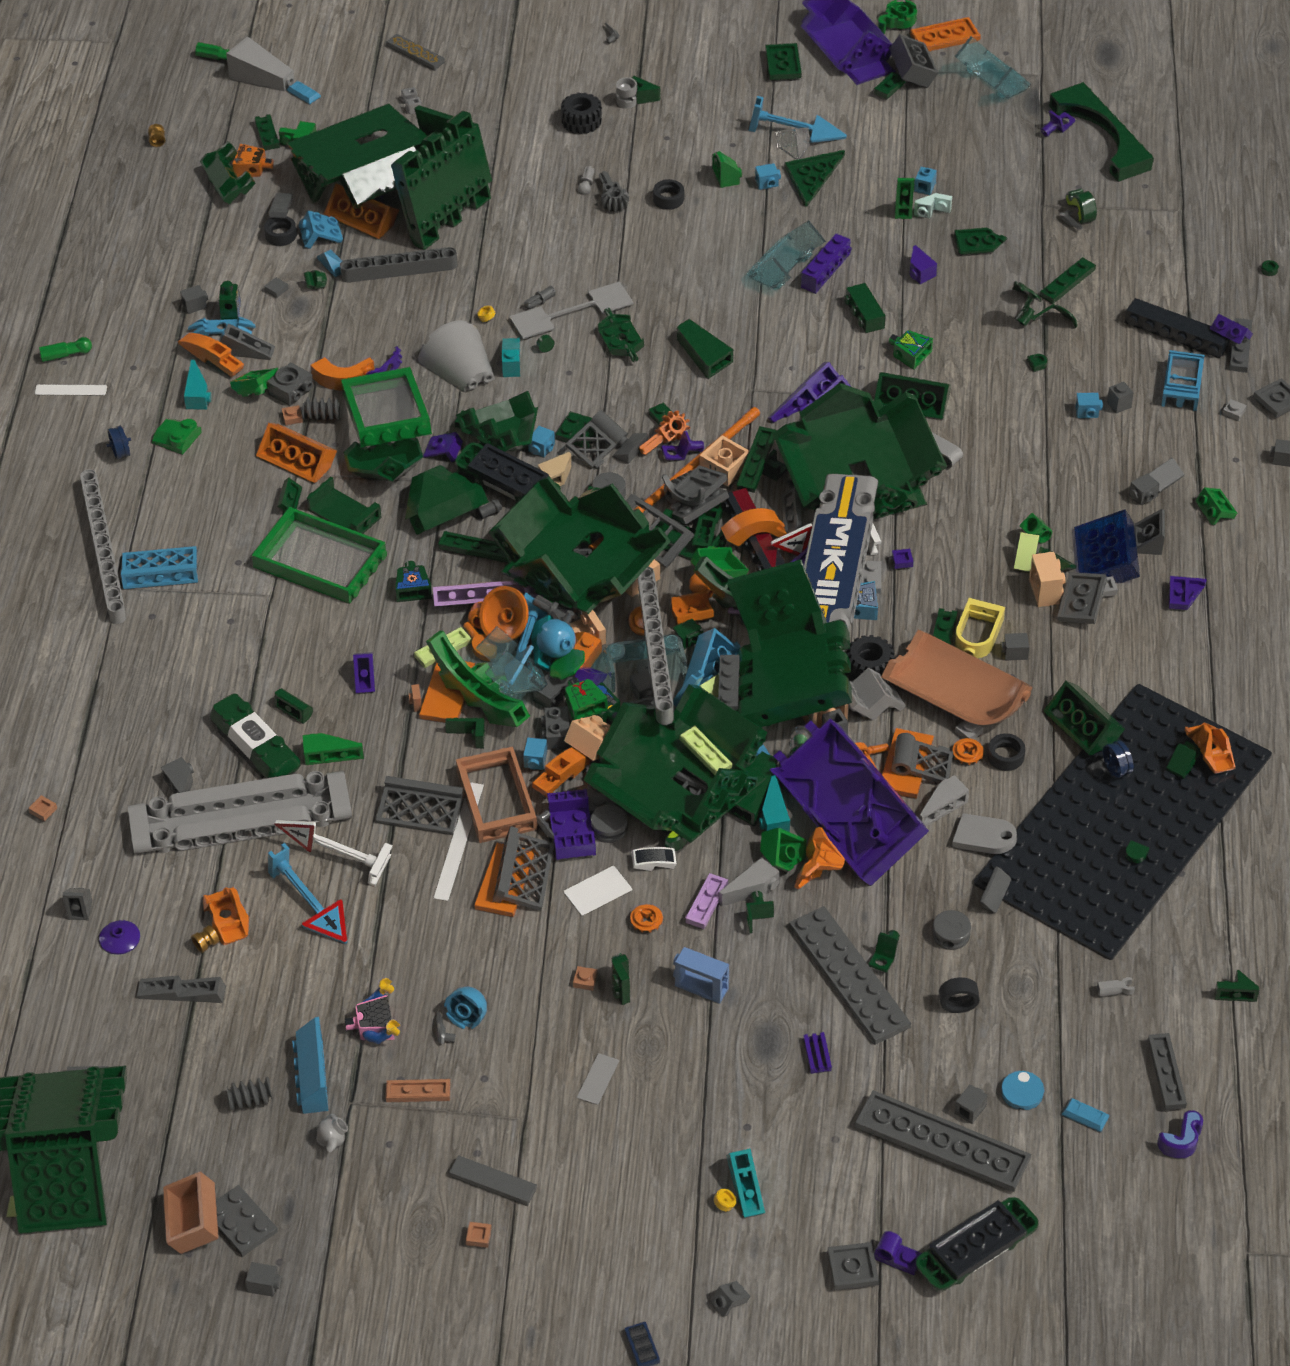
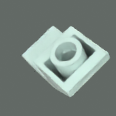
M935 193L916 200L914 216L931 218L933 210L950 213L952 196Z

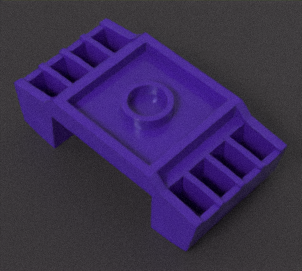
M587 789L547 793L548 809L551 814V830L554 833L553 843L556 860L596 855V843L591 826Z

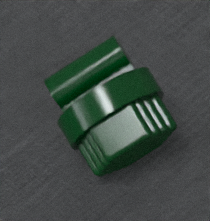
M318 270L304 273L307 288L318 290L326 287V273Z

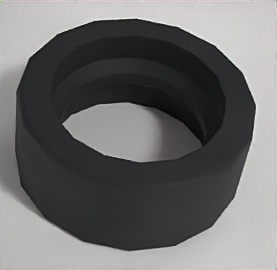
M666 179L654 185L653 201L656 206L669 210L678 208L683 204L685 190L680 182ZM664 192H674L677 195L673 197H665L660 194Z
M288 216L286 218H270L265 222V238L268 243L275 246H285L296 239V224L292 218ZM278 228L289 229L287 232L284 233L272 232L273 230Z
M1002 733L991 739L988 745V760L992 766L999 770L1011 771L1022 765L1025 758V744L1022 739L1009 733ZM1000 747H1010L1016 750L1018 754L1014 757L1006 758L998 755L995 750Z
M964 977L952 978L945 981L939 988L941 1006L948 1012H968L979 1004L978 986L972 979ZM955 994H967L961 997H951Z

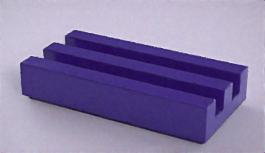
M821 1032L820 1035L813 1033L812 1036L805 1034L803 1040L811 1074L832 1071L825 1033ZM818 1041H821L825 1067H823ZM809 1042H813L815 1054L818 1063L817 1068H815L814 1061Z

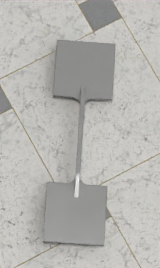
M619 281L588 291L593 301L549 315L540 306L511 315L509 318L522 339L554 330L555 327L550 321L554 317L592 305L597 306L601 313L604 314V309L606 308L607 310L610 308L613 311L632 305L634 302Z

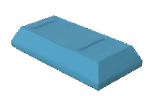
M299 81L287 89L289 93L308 104L321 97L318 92Z
M1070 1098L1062 1112L1063 1116L1098 1132L1102 1131L1110 1117L1107 1113L1073 1098Z

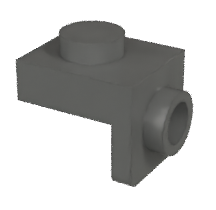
M738 1281L719 1286L710 1302L724 1317L729 1314L732 1307L747 1303L751 1296Z

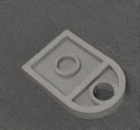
M963 813L953 839V847L1001 854L1015 846L1017 832L1014 825L1006 820ZM1005 836L1011 837L1008 840L1002 839Z

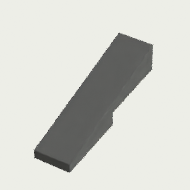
M179 975L140 979L137 997L138 999L223 1003L226 985L221 977L181 980Z

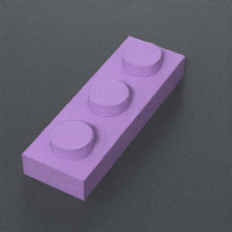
M709 873L686 916L687 924L705 929L719 902V892L728 885V879Z

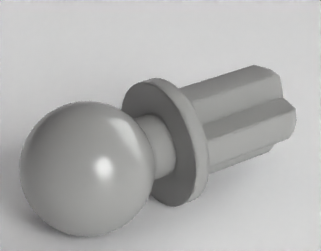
M591 166L585 167L583 177L580 178L582 183L578 186V192L582 195H587L591 192L590 185L593 184L592 178L595 171Z

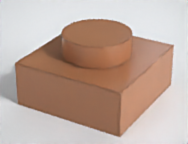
M299 405L282 408L285 426L303 422Z
M419 684L411 685L412 693H408L409 703L414 705V712H418L422 708Z
M41 795L28 809L30 814L45 821L57 809V805Z
M577 966L573 988L593 991L598 969Z
M470 1222L466 1245L488 1248L492 1230L491 1224Z

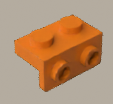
M707 591L671 598L672 615L677 624L690 619L703 621L714 617V611L709 603Z

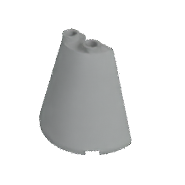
M464 320L452 321L442 325L429 335V341L426 344L423 343L420 349L418 362L463 392L476 388L479 382L485 384L495 380L479 330L475 325Z

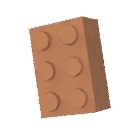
M200 1171L163 1187L166 1243L182 1254L218 1239L215 1182Z

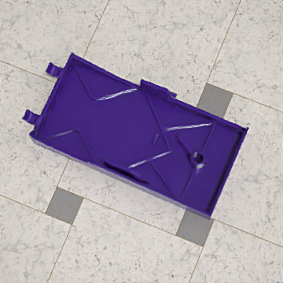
M830 718L819 729L810 720L804 727L809 730L812 736L789 758L779 750L773 757L778 760L780 766L771 768L770 771L791 792L816 826L823 828L829 840L858 876L872 886L929 830L839 724Z

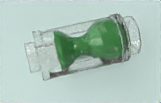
M797 726L791 730L790 756L810 738V732L804 726Z

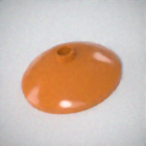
M499 586L486 595L481 604L479 615L483 632L489 639L499 643L511 642L521 635L528 621V605L525 597L519 590L510 586Z

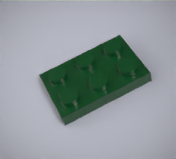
M797 43L765 45L770 80L802 78Z

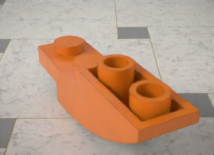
M188 333L178 341L179 345L205 363L209 360L231 377L244 367V363L231 355L232 349L211 337L198 333Z
M571 747L545 765V772L532 782V787L547 797V793H553L569 777L574 779L593 760L574 747Z

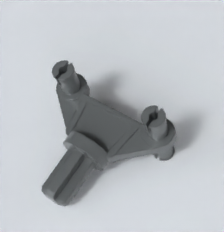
M537 595L533 601L535 606L547 612V616L550 615L554 619L566 622L568 625L578 616V609L559 607V603L556 601L553 604L540 595Z

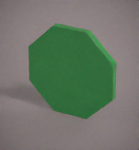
M572 649L564 657L557 658L550 666V676L562 680L576 674L577 670L585 662V652Z

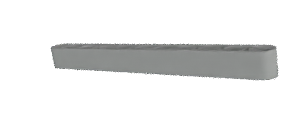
M87 469L81 472L80 478L109 619L114 624H120L126 620V612L98 478L94 470Z
M648 566L637 578L656 720L659 724L667 725L672 723L674 719L673 699L655 574L653 568Z

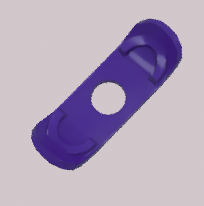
M395 346L393 356L380 368L369 371L365 375L385 372L389 364H391L390 370L398 369L400 364H402L400 360L402 359L401 349Z

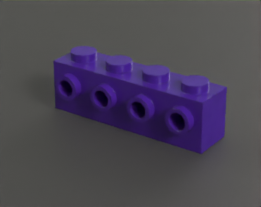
M835 234L802 271L801 288L816 294L850 255L852 250L850 247L851 239Z

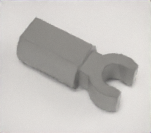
M1126 977L1122 981L1097 982L1098 996L1119 995L1120 993L1133 994L1135 987L1126 986L1132 984V978Z

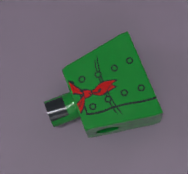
M576 677L568 680V687L565 688V698L573 720L590 717L608 710L607 696L592 680L586 679L579 682Z

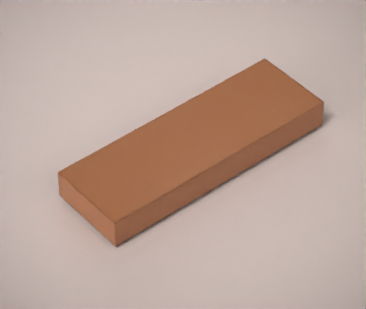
M450 1079L387 1080L386 1102L450 1101Z

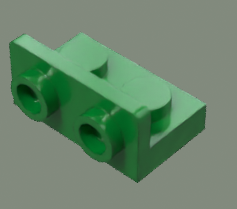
M1204 487L1195 500L1212 525H1216L1220 518L1234 519L1238 514L1221 489Z

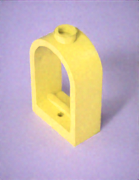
M969 598L956 629V648L976 658L987 656L992 651L1002 626L1005 607ZM969 617L995 623L990 637L986 641L971 643L961 636Z

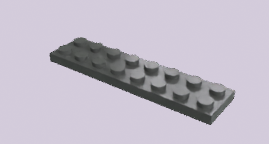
M825 906L789 922L790 929L875 1045L911 1028L909 1019Z
M874 1090L871 1092L855 1122V1127L1012 1192H1015L1031 1159L1030 1153Z

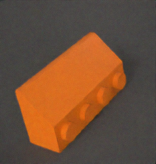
M336 183L324 215L334 217L339 222L380 239L394 225L399 209L372 199L364 202L360 208L354 210L343 186Z
M268 422L256 456L316 483L331 468L337 450L280 424Z

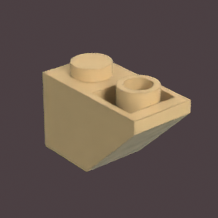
M567 452L538 464V469L548 473L554 482L562 486L565 484L571 469V453Z

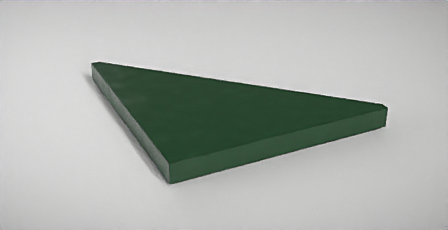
M845 150L784 162V167L805 207L810 204L844 158Z

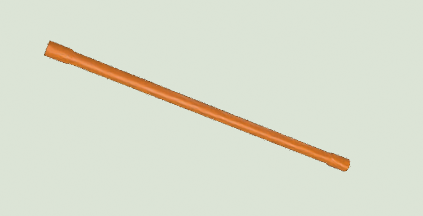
M756 407L751 408L722 435L728 439L734 437L746 425L760 416L759 409ZM706 449L671 477L670 481L697 468L700 465V455ZM665 484L644 501L653 506L664 496ZM637 506V507L635 508V509L639 508L642 513L645 511L644 509H642V508L639 507V506ZM599 537L588 549H592L593 552L604 540V537Z

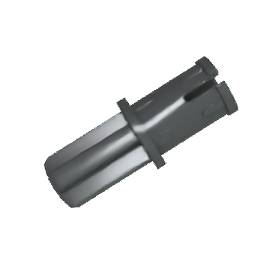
M548 286L546 289L536 292L534 296L525 300V307L532 309L540 303L544 304L547 299L556 295L555 289L552 286Z

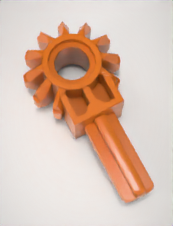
M678 410L674 413L669 411L667 415L662 417L664 421L660 422L661 426L654 430L656 434L639 446L640 452L646 455L662 442L665 444L670 440L675 441L676 438L680 440L683 432L690 429V426L686 425L689 419L684 420L685 414L682 413L680 415ZM672 422L677 423V430L672 427Z

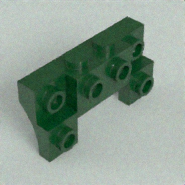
M227 141L218 150L206 153L201 158L200 163L209 176L208 180L215 186L214 190L221 196L224 202L231 204L240 193L246 195L256 182L247 171L240 177L236 175L230 162L238 153L233 144Z

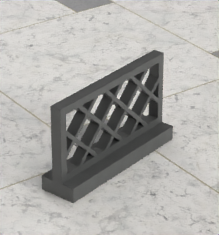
M386 776L385 788L377 813L376 823L449 835L454 834L460 807L465 798L463 788ZM388 793L397 794L399 798L390 803L387 799ZM411 796L416 797L418 801L411 806L405 801ZM430 799L435 800L437 805L428 809L425 802ZM403 802L406 808L397 813L393 807ZM449 802L456 803L455 808L449 812L444 808V805ZM422 805L426 811L416 816L413 809ZM441 808L445 814L435 819L432 812ZM389 809L395 814L390 818H382L383 812ZM408 812L414 817L408 822L401 819V816ZM427 815L433 820L427 825L420 822V819ZM446 818L451 821L450 828L441 827L439 823Z
M510 826L504 841L493 901L501 903L502 900L541 911L554 843L518 833V828ZM519 840L526 842L529 847L522 849L518 843ZM537 848H547L548 853L541 855ZM533 851L537 858L530 860L526 853ZM522 856L526 863L519 865L515 858ZM539 861L545 867V869L541 871H538V869L534 865ZM528 866L534 872L530 876H527L523 870ZM517 871L523 878L519 881H516L512 876ZM536 877L542 883V885L538 887H535V885L531 881ZM525 882L531 888L527 892H524L520 887ZM515 887L520 895L517 897L508 894L509 890ZM534 893L539 899L538 903L531 901L528 896Z

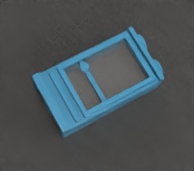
M1169 350L1162 407H1165L1166 397L1177 398L1176 406L1179 408L1183 407L1184 399L1194 400L1193 411H1197L1205 355Z

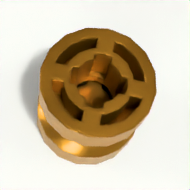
M160 124L151 125L148 128L149 143L154 147L163 146L165 144L164 127Z
M210 925L204 927L202 932H196L191 936L194 946L201 953L205 952L208 946L216 945L220 942L216 931Z

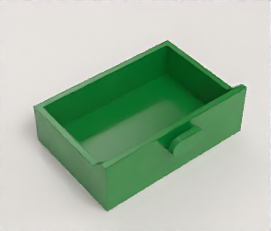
M709 546L707 548H697L690 561L696 567L700 558L707 556L716 566L733 578L746 575L749 571L732 553L731 547L715 548L714 546Z

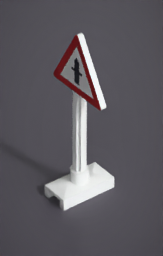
M812 524L805 525L771 541L772 546L798 556L809 545ZM872 524L868 551L870 555H877L878 551L875 545L881 544V540L874 524Z
M276 820L274 823L309 852L312 851L315 842L323 847L365 863L366 866L371 867L368 884L374 887L391 857L389 853L392 845L388 843L384 844L378 857L316 835L315 822Z

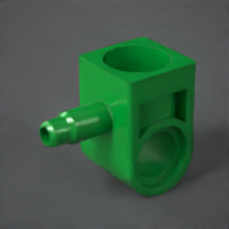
M1031 513L1019 525L1026 533L1039 535V544L1047 542L1053 534V531L1034 513Z

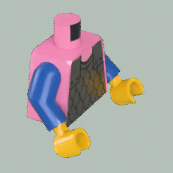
M383 978L379 983L380 988L356 1005L357 1016L345 1018L346 1031L359 1029L361 1040L380 1044L385 1040H394V1036L399 1035L400 1030L397 1027L400 1024L391 1018L388 995H386V992L392 993L394 991L391 980Z

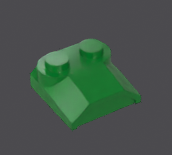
M278 368L250 371L230 381L231 388L242 397L249 396L252 393L255 395L263 394L265 389H267V382L275 376Z
M172 418L165 419L156 430L152 443L183 455L202 433V430L193 419H184L182 421Z

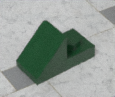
M636 76L632 77L637 82V104L661 100L660 86Z
M1186 741L1184 745L1178 744L1166 770L1184 779L1203 755L1200 751L1201 749L1189 741Z
M1237 970L1234 982L1217 981L1214 993L1215 1000L1257 1002L1259 986L1240 970Z

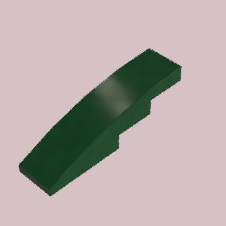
M724 501L699 516L692 547L707 548L713 543L722 517Z

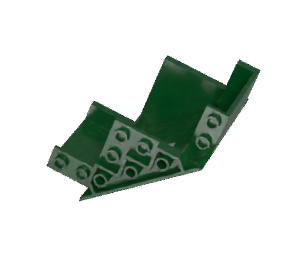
M388 103L286 144L292 149L293 157L291 161L312 203L320 199L328 184L340 180L355 210L360 208L364 202L397 190L391 164L407 151L414 152L418 150L420 152L421 142L427 135ZM377 131L387 132L386 135L362 145L356 141V139L367 135L370 137Z
M839 383L800 411L799 421L785 424L773 433L803 507L812 510L820 507V494L823 492L826 476L828 474L853 475L849 465L865 461L871 476L878 480L873 520L927 505L920 486L927 484L928 480L940 475L947 468L916 396L908 392L902 393L884 406L881 399L873 400L870 393Z
M550 476L539 480L488 532L510 560L500 573L513 578V582L518 585L536 589L535 593L557 599V603L569 609L573 607L586 614H589L599 603L622 595L671 542L660 527L649 530V522L639 508L632 510L629 503L626 502L613 483L597 490L593 488L584 492L579 498L574 496L568 501ZM598 533L604 537V540L588 557L573 551L589 534Z
M689 684L674 711L672 723L667 725L657 722L654 706L623 702L597 751L600 763H592L583 780L651 829L674 831L692 843L767 779L751 768L750 765L755 761L756 753L764 744L768 732L702 687ZM696 726L732 763V768H719L714 775L680 741V735ZM685 769L704 782L708 789L704 794L695 795L672 780V778Z

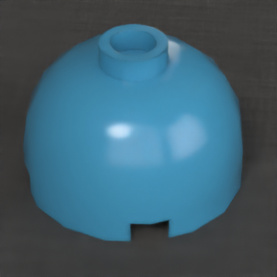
M552 619L543 624L541 633L537 635V645L542 653L549 657L561 658L574 649L576 635L570 625L559 619Z
M469 986L460 987L453 991L444 1003V1008L447 1006L448 1010L446 1013L447 1017L453 1024L463 1029L465 1026L474 1029L482 1022L487 1012V1001L484 995L479 990Z

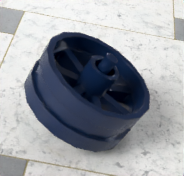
M122 426L107 429L109 444H106V446L113 450L115 458L121 459L124 456H130L128 441H131V437L127 438Z
M1117 740L1112 744H1106L1103 747L1102 753L1110 774L1115 778H1120L1123 775L1132 773L1134 767L1133 759L1125 743Z

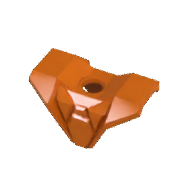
M1207 723L1190 728L1185 727L1184 730L1187 736L1201 749L1203 760L1214 773L1217 774L1235 769L1229 737L1223 729H1218Z
M821 827L816 828L809 838L806 847L808 862L804 864L797 875L794 887L800 889L812 879L820 877L823 870H841L844 865L845 858L829 840Z
M226 887L220 892L203 895L204 912L209 911L211 914L212 928L216 931L223 945L236 942L248 936L249 916L240 902L237 889ZM223 910L231 911V915L227 918L221 917L220 913Z

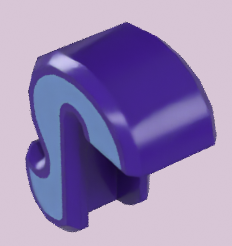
M1195 1110L1185 1112L1180 1137L1168 1133H1159L1158 1149L1163 1154L1172 1158H1187L1193 1155L1197 1148L1198 1135L1201 1134L1203 1127L1202 1115Z

